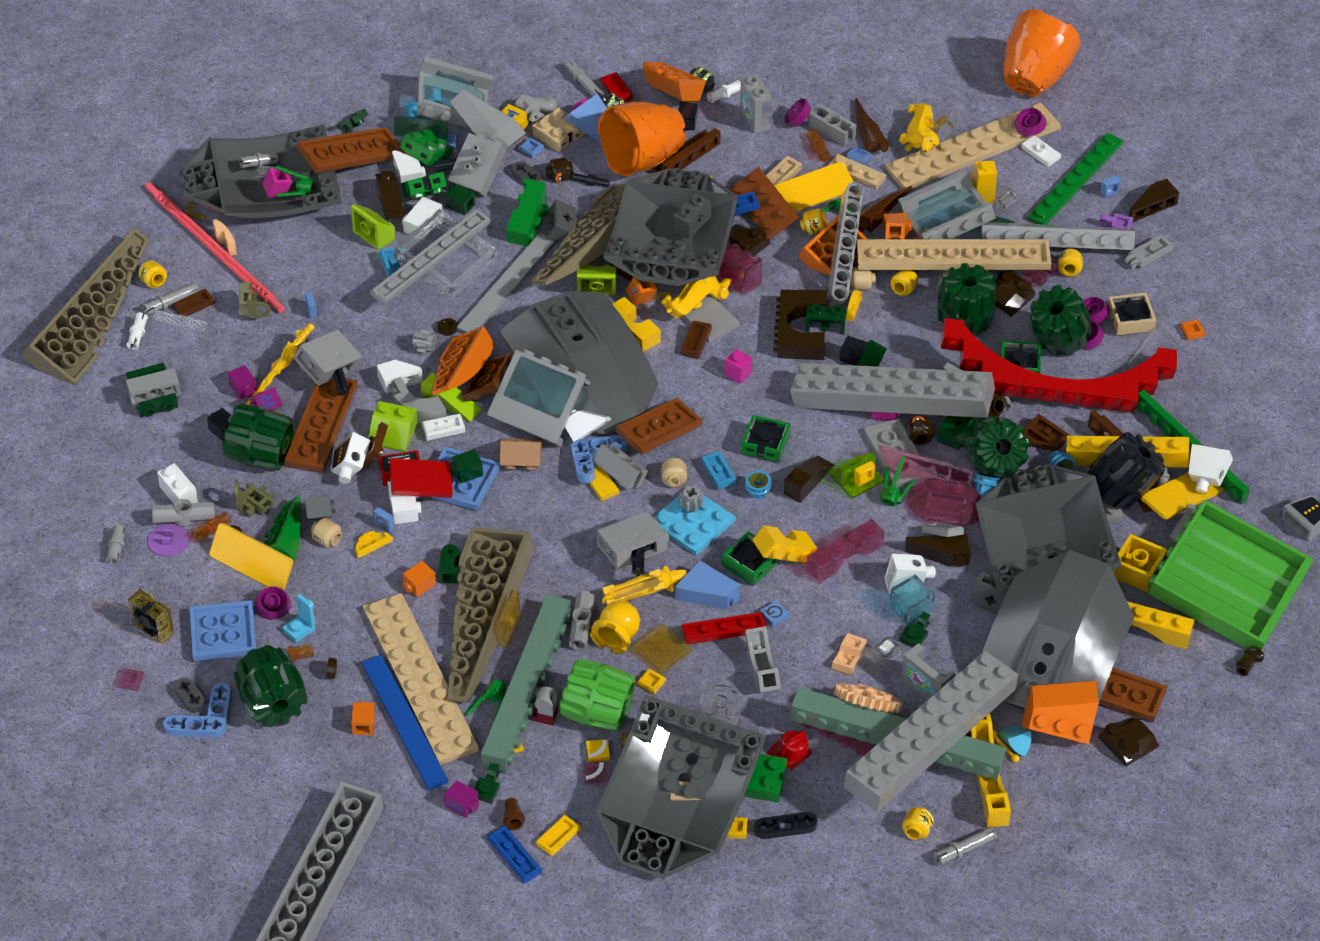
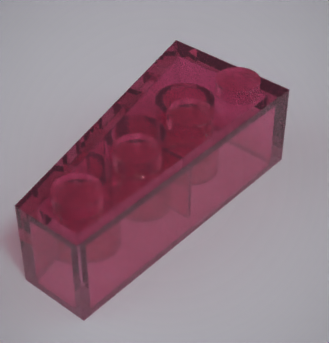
M728 240L719 275L722 279L730 278L732 280L730 283L732 288L745 295L761 286L762 259L759 257L753 258L751 252H743L740 250L739 245L736 243L732 245Z

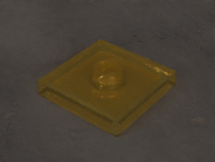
M511 591L498 620L499 646L508 647L520 619L519 591Z
M662 624L634 645L633 651L662 675L692 653V647L686 645V642Z

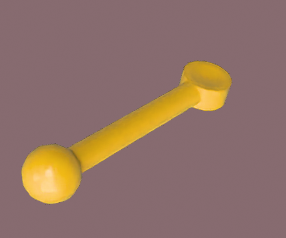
M993 730V738L1000 746L1006 747V752L1010 755L1012 762H1018L1019 756L1014 754L999 739L997 731Z

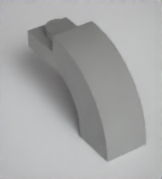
M401 377L393 379L394 388H392V394L394 396V404L416 408L418 423L446 417V408L438 396L432 398L416 397L409 392Z
M766 626L744 630L748 649V661L758 691L766 692L781 689L779 672L772 659Z

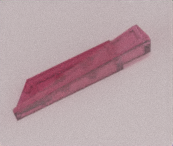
M881 445L878 447L891 470H897L901 457L904 455L906 458L901 472L948 485L953 483L966 490H970L975 476L974 470Z

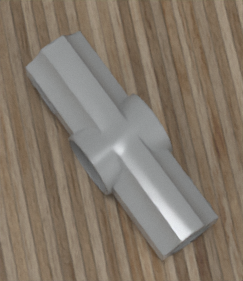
M180 499L172 505L152 506L153 523L175 522L179 526H188L192 521L215 519L214 502L191 503L187 499Z
M582 590L576 595L569 639V647L575 651L586 649L588 644L595 599L594 594H591L589 591Z

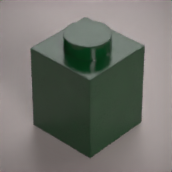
M459 184L449 189L445 195L446 207L462 215H466L476 205L475 192Z
M475 449L452 456L453 465L450 466L451 472L454 477L459 479L460 483L483 476V463Z

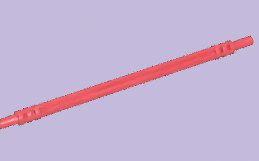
M150 182L146 183L145 188L154 196V199L242 281L252 283V290L257 292L258 296L265 303H269L279 313L285 310V307L275 299L273 293L251 275L163 191H159Z

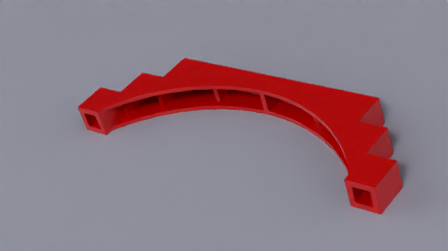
M945 318L941 330V349L960 351L959 369L963 371L992 372L995 386L994 393L1009 397L1014 396L1025 399L1044 400L1046 402L1102 408L1105 410L1134 412L1138 404L1139 392L1145 390L1149 395H1154L1158 386V378L1163 380L1173 379L1177 370V350L1158 347L1156 353L1148 360L1119 374L1095 379L1058 378L1027 370L1000 357L982 344L967 329L963 320Z

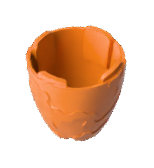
M1029 9L1020 13L1008 36L1005 48L1003 77L1006 85L1019 94L1027 92L1029 97H1037L1039 94L1047 91L1067 71L1081 46L1079 33L1071 24H1065L1038 9Z
M628 102L606 108L598 120L597 133L607 159V165L614 173L621 176L629 177L660 165L675 154L686 140V133L683 132L685 121L677 109L663 104Z

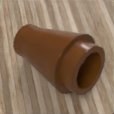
M508 798L505 800L503 823L510 830H518L523 826L525 817L518 805L517 799Z

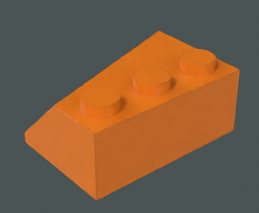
M643 62L645 80L652 85V88L664 91L668 95L684 102L700 101L706 80L664 62Z
M839 215L815 236L798 255L810 269L829 276ZM858 230L857 239H867ZM856 239V246H855L853 266L856 265V264H858L857 239Z
M1097 681L1030 686L1021 728L1089 744L1099 703Z

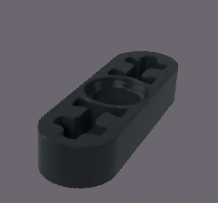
M801 812L760 818L755 822L754 833L760 839L812 833L817 828V817L811 812ZM804 820H808L810 825H806ZM786 822L791 824L792 827L785 830L780 827V824ZM761 826H765L767 831H763Z

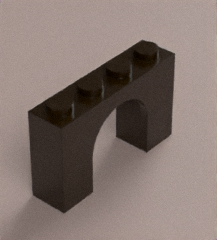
M781 289L780 297L776 298V309H779V311H776L775 322L779 324L775 325V337H778V340H774V351H777L778 358L825 360V332H800L791 328L789 324L797 318L806 317L807 305L820 304L821 306H827V290Z

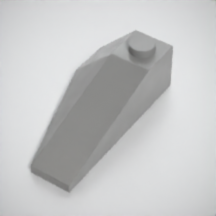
M462 90L450 101L475 134L480 133L489 141L496 139L502 142V146L506 150L526 134L515 119L490 106L466 90Z

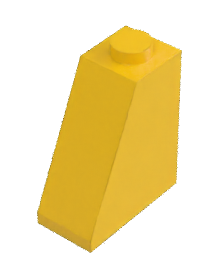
M995 161L975 162L970 175L972 184L986 204L991 202L994 205L997 183Z

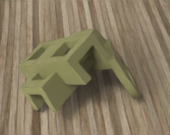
M239 283V315L250 318L267 317L270 314L271 308L267 303L257 301L258 293L252 291V283ZM263 306L267 311L259 313L256 307Z
M235 480L236 506H238L239 511L249 518L257 512L263 515L273 507V491L267 493L265 492L264 485L257 489L249 482L246 483L247 489L242 491L239 489L238 480Z

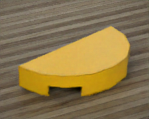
M853 290L847 309L846 320L854 321L863 296L862 291Z
M375 531L364 533L358 538L355 553L360 558L392 542L393 537L386 532L384 534L375 533Z

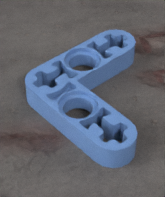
M620 435L573 441L571 443V455L577 480L581 483H590L595 479L592 457H595L599 450L596 446L601 444L609 446V444H613L625 453L628 450V443Z
M221 682L212 687L207 716L170 715L164 719V731L172 736H222L226 731L231 701L230 686ZM221 690H224L222 694V700H220L218 693H220ZM217 707L225 709L222 713L213 712ZM172 723H176L174 728L170 727ZM195 723L200 725L196 730L189 728L190 725ZM216 724L219 725L217 729H213Z

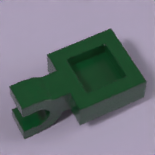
M364 108L355 112L336 126L337 128L345 127L346 132L343 134L352 133V126L357 127L364 122L363 118L369 114Z
M923 611L916 625L910 622L900 635L899 641L911 647L916 646L918 643L921 645L928 636V631L925 629L930 624L928 621L930 614Z
M490 763L486 778L479 777L474 789L478 791V799L480 801L493 803L500 788V783L496 782L499 776V772H497L499 765Z

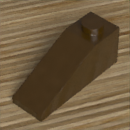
M382 171L379 174H375L377 192L385 218L404 217L394 171Z
M1168 179L1151 184L1130 208L1129 217H1133L1132 223L1177 205L1178 190Z
M816 456L795 467L784 479V494L801 503L835 465L820 456Z
M967 534L951 537L939 535L906 537L905 540L906 553L921 555L925 559L947 566L962 567L969 565L970 549Z

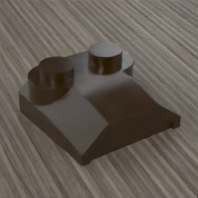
M735 224L731 228L726 252L746 264L770 244V239L766 238V232L760 228L751 229L742 224Z
M1005 271L998 275V280L995 282V307L1012 317L1035 297V291L1029 282L1012 272Z
M1133 717L1120 723L1108 724L1104 732L1100 733L1098 737L1125 767L1159 747L1154 734L1140 719Z

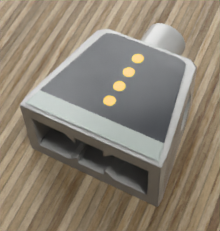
M1311 495L1285 505L1282 513V519L1308 542L1320 532V502Z

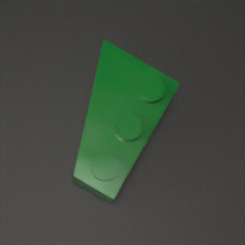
M525 178L523 182L524 192L519 194L517 198L520 200L517 210L513 209L506 228V242L528 247L530 242L536 237L537 228H541L543 216H547L549 205H547L546 183Z

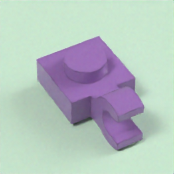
M1101 213L1098 227L1131 228L1133 217L1117 213L1112 217Z

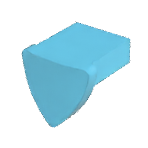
M1019 724L999 730V735L1003 741L1008 743L1018 754L1026 756L1031 744L1030 730L1021 728Z

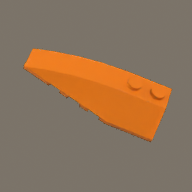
M484 326L451 339L439 360L441 362L437 368L439 372L435 375L437 380L434 381L431 391L433 396L467 382L486 364V360L492 354L491 351L495 343Z

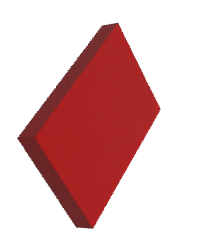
M390 458L389 470L392 495L452 498L453 488L450 462Z

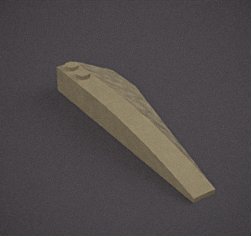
M613 184L591 203V210L584 212V219L578 220L576 223L577 228H573L560 243L561 249L554 251V258L547 260L545 263L546 268L540 269L531 281L532 285H548L605 253L615 225L625 184Z
M134 227L32 341L21 357L36 369L74 385L97 359L98 353H93L97 346L102 347L105 341L102 338L111 327V323L116 316L149 239Z
M471 527L459 559L460 572L457 580V605L455 606L454 642H452L453 653L450 661L451 675L449 676L448 701L468 703L485 672L507 623L535 548L529 532Z

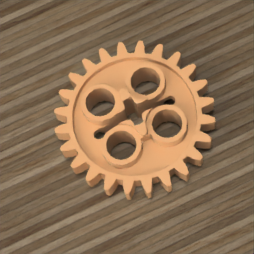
M837 683L834 695L840 699L878 711L900 713L903 701L893 697L892 694L862 684H857L856 686L853 684Z

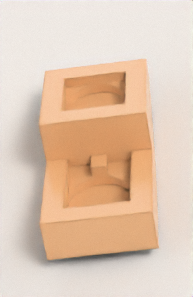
M213 219L217 243H226L228 253L231 256L237 255L235 240L231 232L222 222Z
M847 633L841 643L840 651L832 662L831 669L851 675L866 646L867 639Z

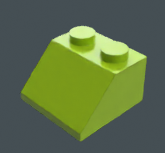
M356 204L351 205L354 233L378 250L395 239V227L391 222L386 221L377 212L367 207Z
M585 265L578 269L577 291L604 292L606 295H616V267L610 265Z
M378 401L372 415L369 437L371 435L376 437L378 425L383 422L388 425L382 447L406 452L418 424L417 409Z

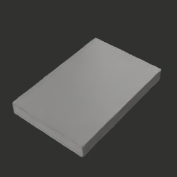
M710 294L701 301L702 305L698 309H692L687 315L681 316L690 326L693 320L711 324L712 330L707 339L708 343L739 326V321Z

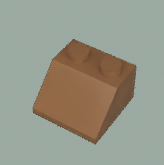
M503 438L500 441V465H505L504 469H516L517 466H525L526 470H537V466H541L543 440Z

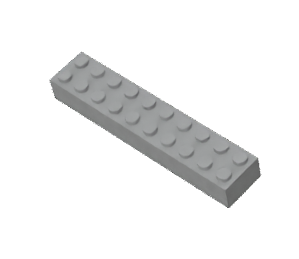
M799 363L791 388V395L794 407L987 418L995 386L992 372Z
M984 651L846 771L844 788L874 811H880L1016 689L1019 674L987 651Z
M341 782L256 941L315 940L383 811L382 794Z

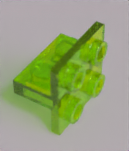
M872 451L865 455H858L829 471V476L851 499L873 489L884 481V478L875 470L874 479L859 487L854 483L856 468L869 461H872L874 464L876 463V456Z

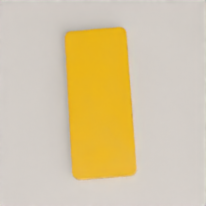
M837 162L774 186L792 209L797 212L841 196L846 187L854 181L845 164Z
M1188 472L1150 490L1141 497V500L1163 519H1169L1185 511L1190 503L1198 505L1204 500L1220 494L1223 491V487L1209 485L1206 494L1198 493L1195 491L1197 483L1191 480Z
M225 523L218 525L209 553L212 558L268 587L276 586L285 590L293 565L292 558Z

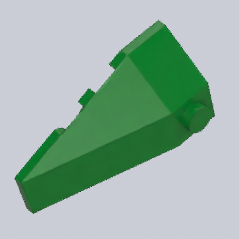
M298 495L284 504L273 521L275 525L265 533L264 537L267 539L263 543L292 558L293 563L297 559L296 554L300 546L301 498Z

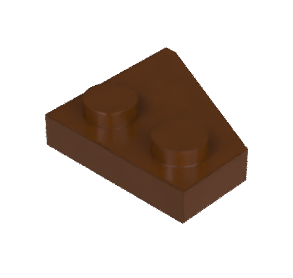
M1040 414L1024 428V435L1030 439L1031 447L1050 451H1058L1067 442V436H1070V434Z
M383 422L378 425L376 437L372 435L369 437L370 443L361 470L365 467L368 468L375 458L378 459L383 452L382 444L388 425Z

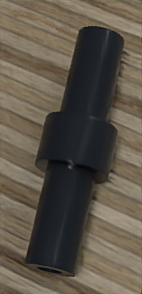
M573 173L572 180L584 182L590 186L609 187L610 180L597 178L596 175L592 174L587 176Z

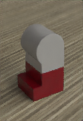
M550 687L540 688L535 701L536 709L532 716V721L553 726L558 714V694L554 689Z

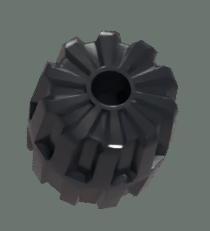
M1126 432L1101 452L1090 466L1087 474L1096 477L1102 501L1116 509H1127L1151 490L1164 474L1165 465L1163 464L1164 459L1162 455L1155 452V446L1151 442H1145L1140 434L1133 436L1131 432Z

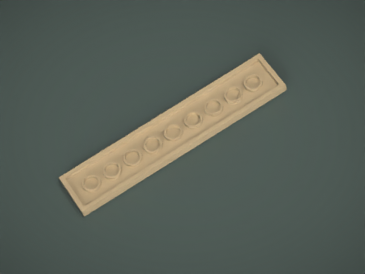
M1042 103L1028 107L1041 111L1047 120L1045 129L1035 135L1039 138L1061 129V124ZM1018 111L940 142L938 146L933 147V150H929L927 153L920 150L885 164V169L901 188L909 186L915 188L972 165L975 162L1022 145L1023 142L1032 136H1024L1016 131V117L1021 112Z
M857 239L858 270H948L951 267L955 269L960 268L962 263H968L970 267L980 265L985 270H1051L1048 239Z
M400 593L364 605L363 611L439 764L441 765L478 752L479 747L456 701H448L447 699L448 685L403 594Z

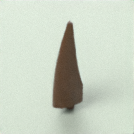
M856 97V121L866 151H888L890 146L878 124L868 116Z
M912 186L895 191L860 212L858 230L860 232L864 230L870 233L873 232L883 222L884 214H889L899 202L898 199L906 196L912 189Z

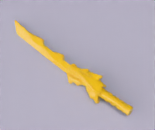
M308 323L293 343L288 341L283 349L281 358L272 363L270 373L261 382L251 398L263 392L272 383L275 375L280 374L281 370L290 365L300 344L314 330L315 327L311 323Z

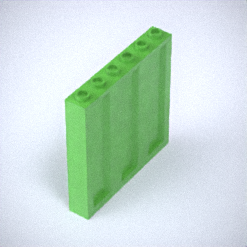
M1204 500L1201 506L1196 505L1191 514L1193 519L1188 518L1183 527L1185 532H1179L1174 541L1176 546L1169 548L1165 556L1168 559L1166 561L1162 560L1157 568V571H1159L1158 575H1152L1148 583L1151 586L1148 594L1246 649L1257 647L1258 651H1261L1314 559Z

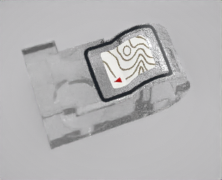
M888 636L872 648L868 646L862 650V663L875 674L900 656L903 649L893 638Z

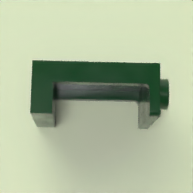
M163 362L126 372V379L166 370L165 364ZM175 393L138 402L136 409L139 417H150L155 413L178 408L177 396Z

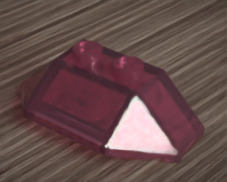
M930 478L911 487L907 495L906 505L922 519L965 526L979 521L975 503L983 496L970 485Z

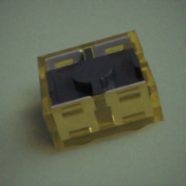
M141 589L128 598L133 625L162 645L174 635L171 610L166 604L156 602L153 595L145 593Z

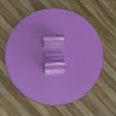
M174 524L159 526L148 537L150 550L164 557L181 553L189 543L187 531L181 526Z

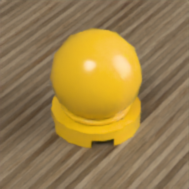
M618 600L608 604L603 608L600 618L591 627L590 637L599 648L606 646L614 649L612 651L614 654L624 653L631 643L630 639L639 630L641 619L637 609L625 601Z

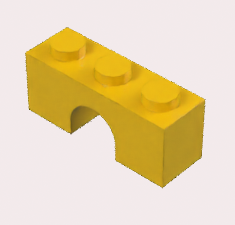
M623 297L613 303L643 352L661 342V330L652 321L647 319L641 323L633 322L636 320V307L629 300Z
M763 525L752 540L764 558L800 563L808 562L818 549L805 531L791 530L787 537H785L778 527Z

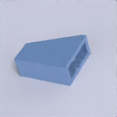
M596 94L563 118L601 143L597 133L598 120L607 107L598 94Z
M701 561L675 586V599L725 609H728L732 604L735 605L741 596L739 583Z

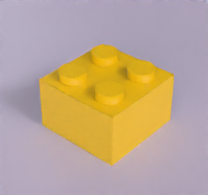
M1130 534L1118 552L1121 566L1113 571L1116 579L1148 593L1151 587L1148 583L1153 574L1158 575L1159 571H1157V568L1162 560L1166 561L1165 556L1168 549Z

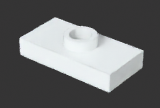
M1035 135L1021 145L1023 150L1047 167L1061 159L1059 152Z
M461 414L422 422V428L427 441L466 432Z

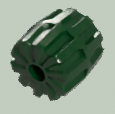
M962 263L960 268L957 269L954 267L949 268L947 276L942 277L939 289L938 320L942 321V326L945 318L963 320L964 325L974 336H978L981 331L985 332L990 327L996 306V285L991 272H985L983 266L975 265L970 267L968 263Z
M1061 285L1053 286L1050 291L1045 289L1040 291L1038 300L1031 303L1032 315H1030L1034 335L1038 342L1041 343V347L1043 349L1048 348L1051 355L1058 356L1060 354L1067 355V357L1074 355V352L1079 349L1083 350L1087 345L1086 340L1088 337H1091L1092 332L1090 315L1083 299L1079 297L1074 289L1068 287L1064 290Z
M247 404L235 406L232 416L228 418L229 426L224 431L223 455L226 458L248 466L275 471L280 470L285 463L284 460L293 440V419L263 407Z
M1003 417L988 418L976 424L972 428L969 437H966L965 445H967L968 449L966 458L974 465L976 471L986 476L1005 477L1018 471L1029 458L1027 449L1031 446L1030 439L1025 437V429L1020 424L1011 421V419Z
M264 645L261 648H253L242 659H239L236 664L237 671L234 672L235 684L241 701L255 722L262 723L265 727H273L276 723L283 726L289 723L290 717H298L302 713L300 707L302 704H307L306 689L299 670L285 650L280 647L274 648L271 645Z

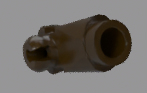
M1257 647L1247 648L1244 651V656L1236 664V672L1240 676H1247L1253 668L1255 661H1263L1264 652L1258 651Z

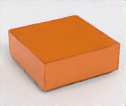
M1199 320L1180 323V329L1187 340L1205 337L1206 333Z

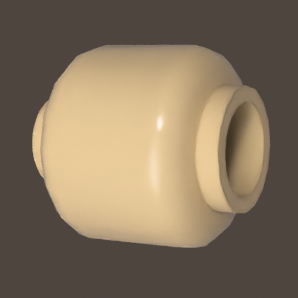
M858 266L852 267L850 281L852 290H870L872 284L876 282L875 272H871V270H858Z
M670 458L662 464L661 478L666 486L675 488L684 485L686 482L687 466L683 460Z
M328 518L315 521L311 527L312 539L326 548L336 546L342 539L340 525Z

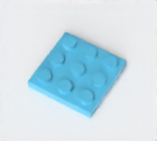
M703 495V506H700V509H697L696 512H687L686 509L680 507L679 496H677L653 518H656L660 527L667 531L670 539L695 556L736 521L735 515Z

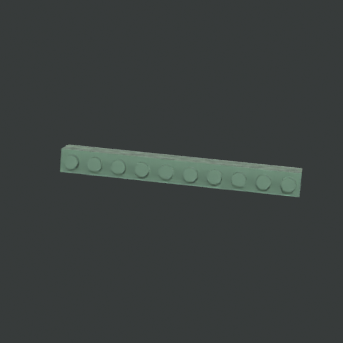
M546 595L481 752V767L488 768L490 763L499 765L498 771L506 773L509 765H513L515 748H520L522 732H526L528 728V717L534 713L535 700L542 683L545 684L547 681L548 668H552L554 663L553 655L560 649V638L566 634L567 621L572 619L573 609H571V600Z
M801 687L797 690L790 712V720L875 745L907 719L876 709L862 707L858 704H852V702ZM964 735L935 762L997 780L1004 761L1006 747Z

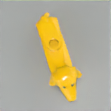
M924 103L910 104L908 112L912 113L914 111L915 116L908 125L907 133L901 134L899 141L901 144L909 142L905 146V150L908 152L912 148H922L927 153L940 143L938 135L930 129L934 125L932 107Z
M712 276L688 283L678 297L671 300L670 295H667L661 301V304L667 308V313H670L674 318H680L687 315L692 309H698L702 305L701 301L708 294L716 300L726 299L729 295L728 287L732 280L725 278L718 282L717 278Z
M665 565L661 570H654L625 583L603 587L605 596L602 599V604H606V602L610 604L618 600L628 602L664 589L674 592L675 585L687 575V571L669 570Z

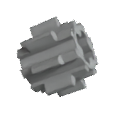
M421 329L416 331L412 341L413 348H416L417 352L421 353L432 352L436 343V335L432 334L430 330Z
M686 486L682 492H679L680 507L686 509L687 512H696L697 509H700V506H703V491L697 489L696 486Z

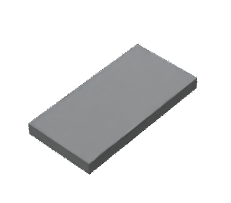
M900 418L863 428V433L883 470L885 471L887 466L890 468L888 479L891 484L901 457L903 455L906 457L895 487L908 485L913 479L915 482L931 478L929 469L915 444L908 438L907 430Z

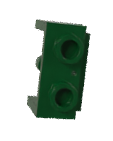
M820 304L807 305L806 332L810 331V321L822 322L821 330L823 332L829 331V324L832 322L841 323L840 334L844 335L846 308L838 305L832 307L821 306Z

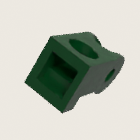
M446 545L441 550L438 569L439 583L458 584L460 567L456 566L459 564L460 556L459 548L455 545Z

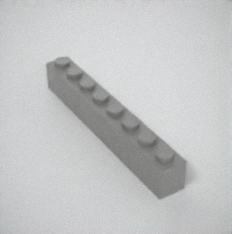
M987 222L981 225L980 239H1048L1049 247L1134 250L1135 230L1133 228Z

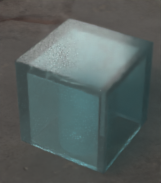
M915 574L891 588L889 607L908 626L910 622L916 623L923 611L928 614L933 613L935 594Z

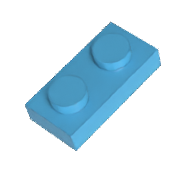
M398 248L380 249L379 257L386 276L389 277L402 267L404 262Z
M720 451L702 457L701 462L718 490L737 483V478Z

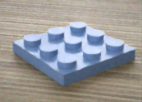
M444 447L437 461H448L451 466L453 465L452 456L464 452ZM480 457L483 463V476L464 483H460L459 479L454 477L451 472L452 498H432L478 511L500 470V462Z
M252 600L190 607L193 661L245 656L248 651L253 648L256 649Z

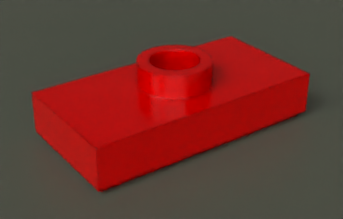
M617 72L600 77V82L608 93H613L624 101L633 99L632 92Z

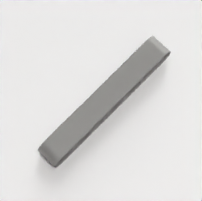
M851 182L841 197L827 291V303L831 307L834 305L841 306L849 294L863 198V187L857 182ZM834 294L839 295L841 299L836 298Z

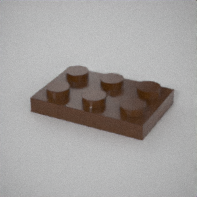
M511 352L487 361L471 378L461 395L465 402L472 399L478 400L485 394H493L498 391L513 355Z

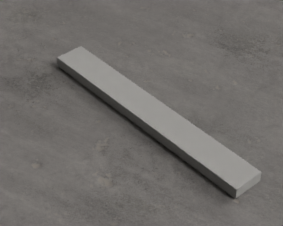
M478 209L474 210L373 288L370 295L385 306L488 226L491 219Z
M539 233L457 326V331L464 334L484 326L552 249L556 241L548 239L546 235Z

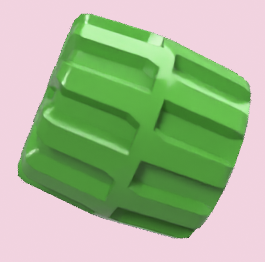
M577 659L572 665L571 673L567 676V686L563 688L560 714L590 727L613 732L619 731L630 708L635 688V677L607 664Z

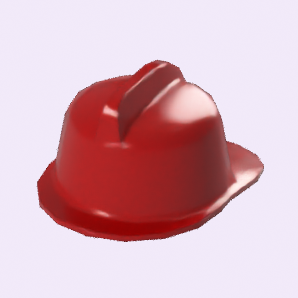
M803 730L785 732L780 740L767 751V755L787 758V768L791 770L812 754L809 749L806 733Z

